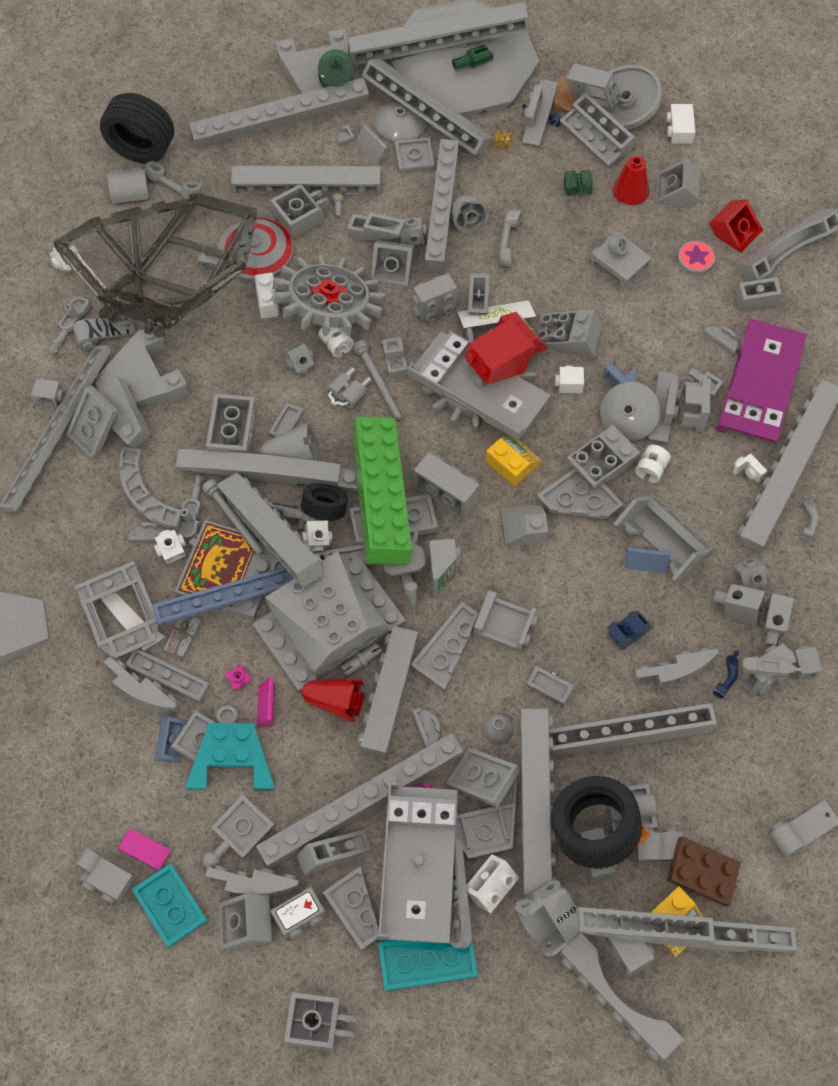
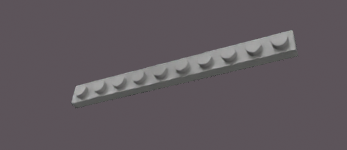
M107 345L95 346L1 501L0 509L3 511L16 512L21 507L22 500L31 490L36 477L42 472L44 463L50 458L53 448L61 440L63 431L71 423V418L79 405L85 388L91 386L93 381L99 376L101 367L107 362L108 356L112 351Z

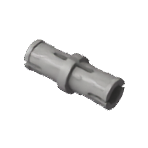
M374 642L361 653L357 652L354 658L340 665L341 671L350 667L343 674L348 678L361 667L365 668L368 666V662L381 655V649L372 653L373 650L379 647L378 644Z

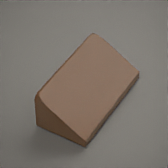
M560 76L553 111L568 113L572 110L574 98L567 79Z

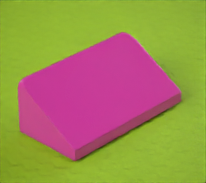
M272 678L267 679L258 687V727H272L274 724L275 684Z

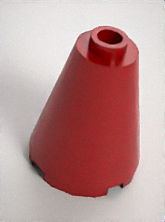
M632 156L627 160L613 185L614 197L621 203L633 206L645 202L650 192L646 162L640 156Z
M357 678L311 680L303 685L301 695L304 697L305 702L348 722H355L354 716H359L363 706L364 692H361L360 686H364V682L362 679Z

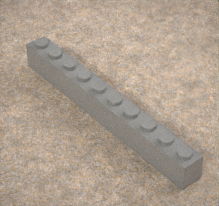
M525 2L349 37V46L353 65L356 66L368 63L369 59L380 58L381 60L526 32L530 31L526 5Z
M363 77L189 123L190 134L195 148L368 103L369 92Z
M824 379L821 380L819 386L814 385L810 393L813 396L812 400L807 399L802 409L805 411L804 415L799 414L794 424L797 426L796 430H791L786 439L789 442L788 446L783 445L778 455L781 457L780 461L774 462L770 470L773 473L771 478L767 476L762 485V488L765 489L764 492H758L753 502L756 504L755 509L750 508L745 517V520L748 521L746 526L741 525L736 535L740 537L737 544L758 554L761 553L838 403V386Z
M451 733L258 844L256 848L267 869L273 870L295 857L307 844L326 839L387 803L389 782L398 783V786L414 787L461 760L463 757L461 746Z

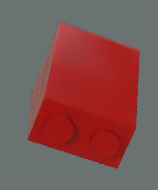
M512 318L470 342L464 358L487 385L524 374L536 345L515 319Z

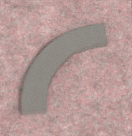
M122 446L119 459L120 480L130 503L149 521L167 529L178 531L182 520L181 509L173 508L157 501L142 481V449Z

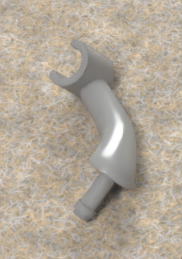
M811 494L810 499L804 501V507L810 517V523L808 528H803L802 534L812 538L819 522L816 504L813 502L816 497L815 494ZM802 535L800 537V539L811 542L812 538H808Z

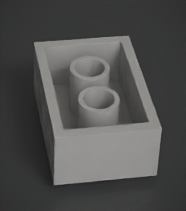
M214 395L206 450L250 453L257 412L255 397Z
M428 452L414 469V489L423 495L430 494L432 501L460 519L465 520L478 504V482L474 478L462 474L455 466L446 464L441 457L434 456Z

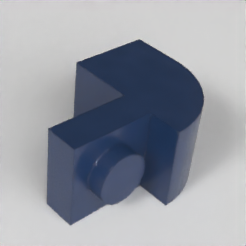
M632 611L621 622H612L607 627L610 631L608 633L621 650L640 639L652 628L639 611Z

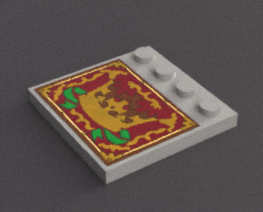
M205 520L174 593L180 597L271 571V564L276 558L256 535L252 534L263 548V553L260 555L255 553L239 530ZM263 596L224 607L221 610L255 619Z

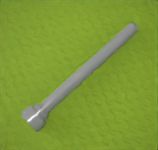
M366 340L357 341L352 346V349L357 356L363 359L394 418L400 420L402 415L369 355V345Z
M214 479L207 481L202 487L204 493L216 500L255 553L258 555L262 554L263 548L221 495L217 487V481Z

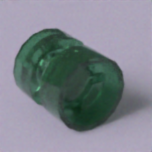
M581 170L579 173L576 171L564 172L565 196L576 195L577 192L580 195L592 194L593 178L591 170Z

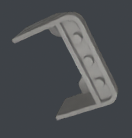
M653 495L635 498L614 522L615 526L625 525V530L631 535L644 536L659 551L669 552L670 572L674 575L672 577L674 581L686 577L713 551L708 542L662 500Z

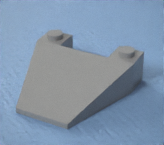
M345 29L329 31L328 46L296 51L293 38L276 41L280 67L300 94L346 82L350 53L349 40Z
M156 324L138 331L94 380L101 393L116 376L124 379L130 386L129 389L132 396L135 397L137 407L173 403L189 396L187 384L179 369L160 377L151 359L152 356L166 351L163 337Z
M0 592V665L49 639L43 600Z

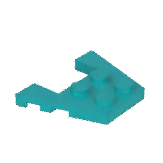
M209 723L186 783V790H206L207 767L253 768V791H273L274 784L254 724Z

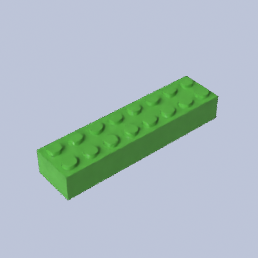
M355 417L352 440L366 564L407 565L412 552L396 420L395 418Z

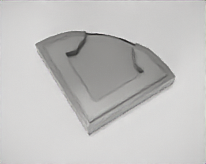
M348 124L342 127L338 134L339 146L356 140Z

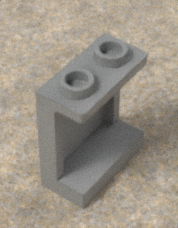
M617 231L613 236H608L600 247H596L592 251L591 265L600 264L620 280L619 286L625 290L650 268L652 257L629 240V247L624 255L613 254L608 247V243L615 235H622Z
M489 590L474 625L473 634L521 652L522 647H527L531 635L528 632L530 627L535 628L539 617L535 615L537 608L532 607V610H528L496 598V592Z

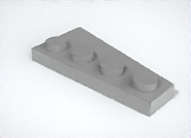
M461 602L410 664L411 669L445 692L479 613Z

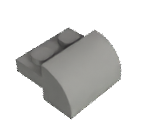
M135 167L131 170L118 169L109 172L108 185L112 204L149 199L146 168Z

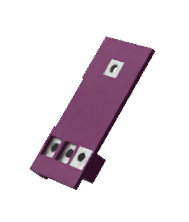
M749 319L716 431L724 433L726 428L777 443L807 334ZM773 345L776 349L771 350L769 346Z

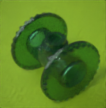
M334 49L322 55L318 63V78L324 88L343 86L353 80L354 63L346 52ZM335 69H337V70H339L340 72H339V73H333L332 71L335 70Z

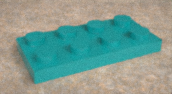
M398 940L378 943L385 992L478 977L472 940L465 949L454 948L450 943Z

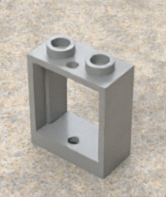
M573 64L566 79L574 100H578L586 92L601 107L612 110L620 99V92L613 73Z

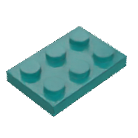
M171 863L131 889L168 949L208 922Z

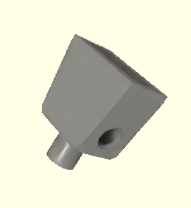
M735 584L731 585L728 593L721 590L716 591L714 602L725 605L724 614L757 627L764 610L765 591Z
M772 593L765 602L761 634H766V646L776 645L778 647L779 637L782 638L787 633L794 598ZM775 615H780L778 626L773 623Z

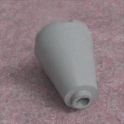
M304 423L264 442L263 447L260 448V452L263 455L318 461V447L315 448L314 444L316 437L311 424Z

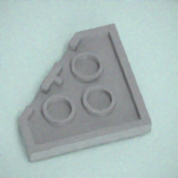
M576 468L537 494L536 498L549 513L609 519L623 509L624 506L604 483L593 488Z

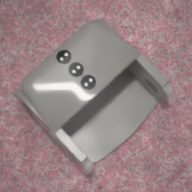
M558 880L548 882L515 903L516 906L514 908L525 930L539 944L538 949L547 957L557 954L579 933L577 907L568 891L562 887Z

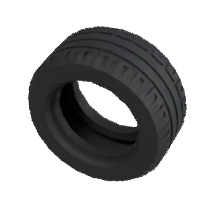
M123 93L113 97L104 111L99 124L102 137L110 148L124 158L138 163L156 162L163 158L175 132L172 119L165 109L150 98L136 93Z
M605 776L580 778V780H576L566 786L553 804L551 821L559 847L568 859L580 866L594 869L612 867L627 859L633 853L632 851H635L639 844L638 842H640L642 820L637 800L629 788L623 783L621 784L620 781H616V779ZM603 804L613 807L622 816L619 827L611 835L603 839H586L573 831V823L576 816L583 809L591 805Z

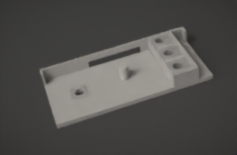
M452 331L448 335L440 332L417 363L414 365L412 362L409 365L408 376L439 395H445L482 417L483 421L519 441L551 395L519 376L486 385L464 358L469 341ZM513 402L516 404V407L512 408L509 404Z
M389 782L379 939L450 943L457 790L398 786V783ZM401 811L403 815L397 817L395 816V812ZM422 812L425 813L426 816L424 818H419L417 815ZM447 815L449 818L444 820L441 816ZM413 906L420 907L421 911L419 914L412 913L411 909Z

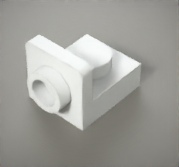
M750 453L745 458L742 456L736 460L732 473L736 475L745 469L747 477L759 483L764 479L767 470Z

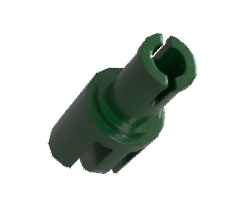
M481 45L467 50L464 56L452 59V66L455 71L466 66L474 68L491 62L494 55L485 45Z

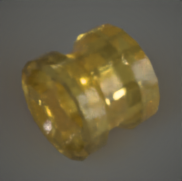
M498 128L493 146H502L505 150H508L513 132H504Z

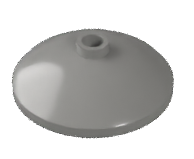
M397 100L383 104L374 115L376 132L390 142L417 139L424 133L427 127V121Z
M624 382L613 387L605 395L600 408V417L604 428L608 429L614 425L630 442L639 441L649 436L657 427L661 415L660 403L655 393L646 385L638 382ZM626 407H632V412L626 413Z

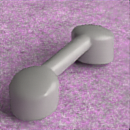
M154 161L147 162L146 176L152 181L161 182L181 194V197L185 200L191 201L200 197L202 186L199 183L187 182L182 187L163 176L164 167Z
M510 209L504 217L498 252L501 266L511 267L510 248H507L510 228L518 229L522 219V210Z

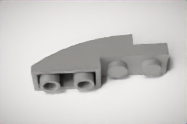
M702 648L698 652L692 653L690 651H682L675 655L673 664L664 662L656 667L641 666L633 674L634 684L656 681L657 689L680 684L705 670L716 659L719 651L718 649L711 650V648Z
M109 656L104 661L106 668L116 677L112 682L114 687L124 696L154 711L177 714L179 712L177 707L178 701L171 694L166 696L158 682L155 680L151 682L148 678L141 681L136 674L132 673L130 675L126 671L127 667L119 659L115 661Z
M222 866L208 867L205 874L208 881L226 885L225 893L233 897L245 893L269 895V898H275L299 891L301 887L299 880H296L297 877L290 874H283V876L275 875L273 870L262 868L261 871L254 869L252 878H250L249 874L237 871L236 874L230 873L227 868Z

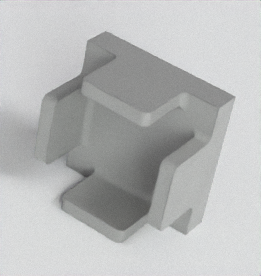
M702 378L701 383H684L682 395L685 396V404L680 405L681 426L696 428L695 432H704L710 414L711 378Z

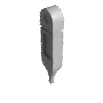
M747 657L741 665L743 671L754 674L786 676L796 671H804V668H798L786 660Z

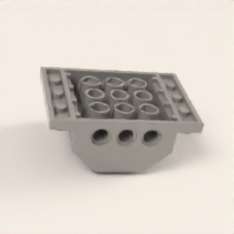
M338 551L322 560L323 576L304 588L293 579L266 596L270 613L253 623V627L299 693L302 692L303 685L307 684L308 681L324 678L339 668L340 665L354 658L357 652L361 653L374 642L377 643L386 637L387 633L392 632L393 626L401 627L406 624L403 615L359 556L345 564Z

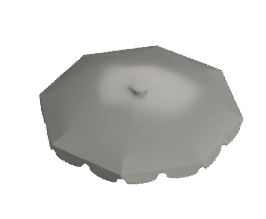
M478 0L451 1L415 9L403 26L495 7ZM527 31L389 59L394 69L465 118L479 115L483 110L489 113L507 109L510 104H514L524 90L525 84H528L537 71L539 59ZM481 45H485L494 55L491 62L474 68L466 66L455 71L452 66V59L464 56L467 50Z

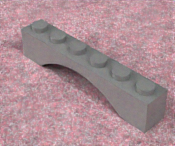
M821 208L739 262L738 267L745 281H755L765 278L773 272L776 265L787 255L837 230V209Z
M579 933L560 952L561 964L568 971L573 969L578 975V982L584 988L590 987L593 990L595 1000L601 1006L607 1005L613 1011L611 1013L613 1019L620 1025L624 1023L630 1029L628 1031L630 1037L637 1043L641 1041L647 1047L645 1052L652 1060H659L662 1063L684 1040L667 1021L641 1015L629 1008L615 995L603 976L598 958V949L582 933Z

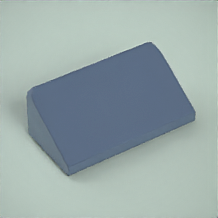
M629 547L626 553L625 569L666 573L670 553Z
M165 716L161 719L154 761L180 763L181 754L171 749V746L187 721L170 716Z

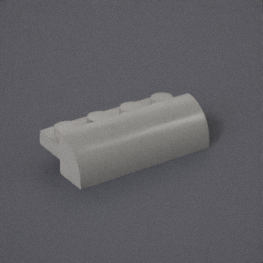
M585 92L572 104L573 109L560 120V123L610 169L621 157L625 159L634 147L635 137Z

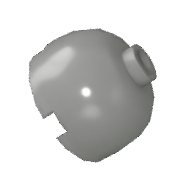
M467 194L454 201L451 207V218L454 226L460 232L468 233L473 230L470 229L471 227H465L467 223L472 224L476 222L472 228L477 226L483 227L489 219V210L481 198L476 195Z

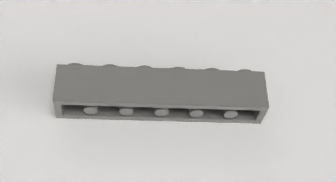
M393 626L392 632L387 633L385 640L387 650L386 653L382 652L379 663L382 665L381 672L376 673L374 684L377 687L375 692L370 694L369 705H371L370 712L365 713L363 725H366L364 733L360 732L357 745H360L361 753L387 759L411 668L410 664L413 661L418 642L417 631Z

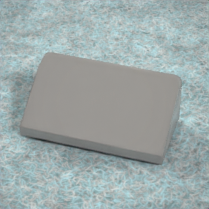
M364 124L356 142L378 164L388 157L387 146Z

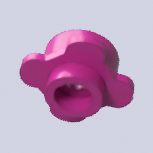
M237 665L234 670L227 671L225 674L226 679L230 680L233 689H239L251 681V676L245 672L243 665Z

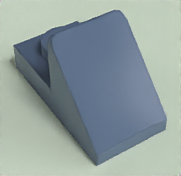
M610 363L605 367L603 376L615 387L624 382H635L636 368L624 376L619 368Z

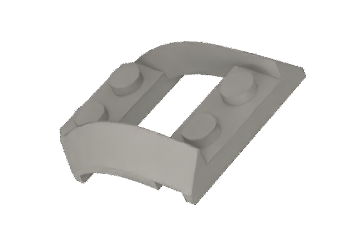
M134 561L74 586L92 628L97 645L103 651L116 659L156 641L157 620L151 600ZM133 586L147 621L108 638L94 602Z

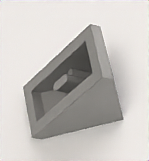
M470 274L468 313L488 314L489 274Z

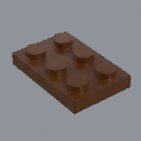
M684 836L678 837L667 881L721 905L730 906L741 862Z

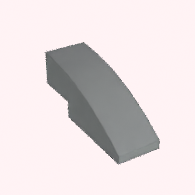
M369 213L368 217L353 214L347 231L349 237L359 240H388L400 236L405 220Z

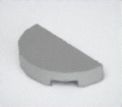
M711 326L704 330L703 334L732 355L736 353L738 349L737 336L731 329L725 326L721 328H713Z
M153 522L141 523L139 527L130 532L128 542L157 543L155 538L165 529Z
M422 708L411 709L425 748L437 742L441 729L435 714L422 710Z

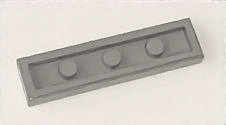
M140 649L133 651L125 663L127 669L152 681L155 680L160 685L197 703H201L211 686L209 682Z

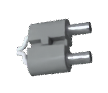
M350 367L345 373L340 372L325 387V391L332 400L331 404L334 406L339 404L351 409L367 393L366 387L372 382L371 378L366 377L361 383L357 380L353 382L351 376L356 370L354 367Z

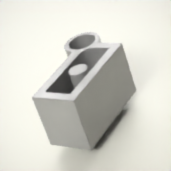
M87 848L76 862V865L85 871L80 878L83 882L81 886L92 893L96 889L102 893L101 898L111 904L114 901L121 903L135 881L131 874Z

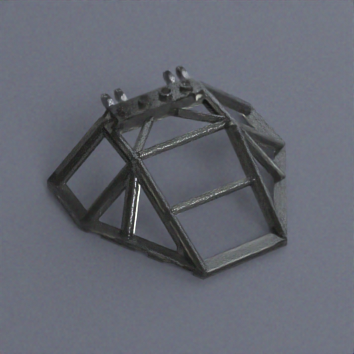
M201 193L189 194L187 199L165 204V201L152 203V207L142 210L139 206L111 213L109 218L101 219L100 216L91 218L53 242L57 252L104 304V307L99 311L100 319H108L109 322L116 323L120 320L121 315L146 323L144 326L145 334L150 335L153 333L155 337L160 338L166 334L167 330L210 300L246 269L258 216L257 208ZM196 206L242 218V222L225 251L174 237ZM175 210L173 219L143 257L139 218ZM128 221L131 253L108 226ZM94 232L99 234L130 271V273L108 287L102 283L72 247ZM168 243L221 258L208 282L204 284V287H200L199 291L145 275ZM141 282L187 296L159 300L144 297ZM134 283L135 293L124 290Z

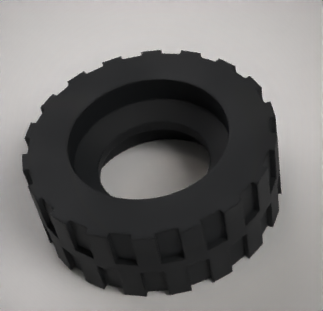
M311 484L303 490L301 510L316 520H340L346 512L348 496H346L347 494L343 490L329 484Z

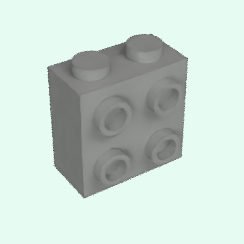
M448 273L437 276L426 283H420L413 288L412 312L414 317L419 318L422 323L426 321L432 322L438 316L451 314L456 309L457 287Z
M784 643L778 647L776 645L771 646L764 652L765 655L760 657L786 660L792 665H795L797 661L794 652L787 648ZM743 671L744 673L740 679L752 696L758 693L764 695L771 690V685L774 683L780 685L789 677L788 675L754 674Z

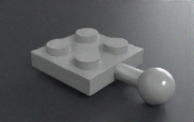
M242 795L211 827L224 841L214 852H207L203 856V866L206 869L219 866L220 858L230 847L245 859L274 829L275 824Z

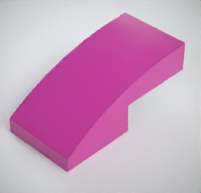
M128 829L117 848L157 871L160 870L171 851L132 829Z

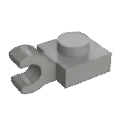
M692 368L686 380L701 383L702 378H711L710 398L713 399L724 381L709 372L702 375L699 371Z

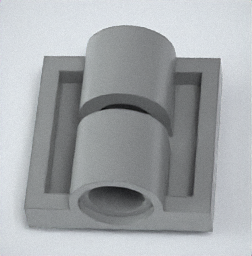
M649 783L627 786L637 800L642 824L646 829L656 830L658 828L656 803L653 794L650 792ZM607 806L611 831L613 833L619 827L622 816L613 807Z

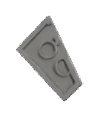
M359 866L322 893L360 950L363 951L379 939V929L361 866Z

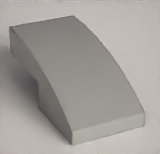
M401 337L382 340L389 378L408 375Z

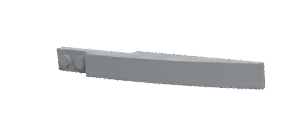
M179 449L175 466L176 469L227 477L238 472L242 478L246 477L248 480L297 487V484H329L343 491L358 493L356 470L341 468V464L253 453Z
M585 907L577 908L578 930L580 933L654 944L744 953L750 950L794 953L797 951L793 927L713 921V918Z

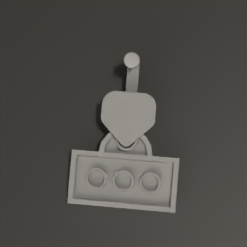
M430 494L406 498L412 545L408 564H383L387 574L393 576L401 575L407 603L410 607H415L417 604V584L412 581L411 572L422 570L426 563L423 549L417 545L418 535L438 532V524ZM360 507L349 508L356 545H364Z

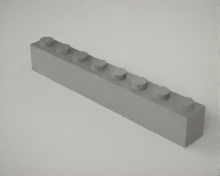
M380 58L369 59L362 74L364 78L451 139L459 140V144L474 155H479L486 151L493 138Z
M440 140L425 256V272L444 274L459 154V140Z
M240 165L232 166L231 186L233 194H282L297 185H302L309 194L321 190L323 195H332L337 191L343 193V195H380L381 168L380 166Z
M236 472L217 484L221 495L234 512L302 588L324 575L321 567L323 561L317 553L313 554L311 547L307 542H302L297 531H291L289 523L286 520H281L278 511L271 509L266 498L262 499L257 488H252L251 483L246 477L242 478Z
M708 703L549 729V737H553V751H549V759L710 733L714 731L717 725L713 705Z
M548 709L520 710L523 895H527L548 882L556 880V876H552L551 866H555L556 859L555 852H551V843H555V834L553 829H551L550 821L551 813L553 812V806H550V796H554V783H550V774L554 771L553 760H549V751H553V737H549V728L553 726L552 714H548Z

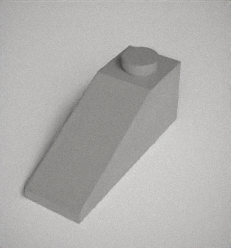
M363 829L309 843L296 856L304 876L344 863L373 849Z

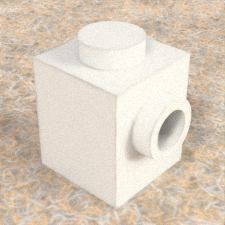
M565 366L559 368V374H555V386H559V393H583V367Z

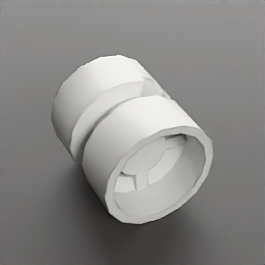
M330 327L327 336H323L322 328L319 331L320 339L327 345L328 350L334 357L342 356V352H349L354 345L353 339L350 336H346L342 327Z
M657 445L647 446L642 459L635 469L636 475L644 479L646 473L651 474L648 482H659L664 472L663 469L667 467L671 456L669 452Z

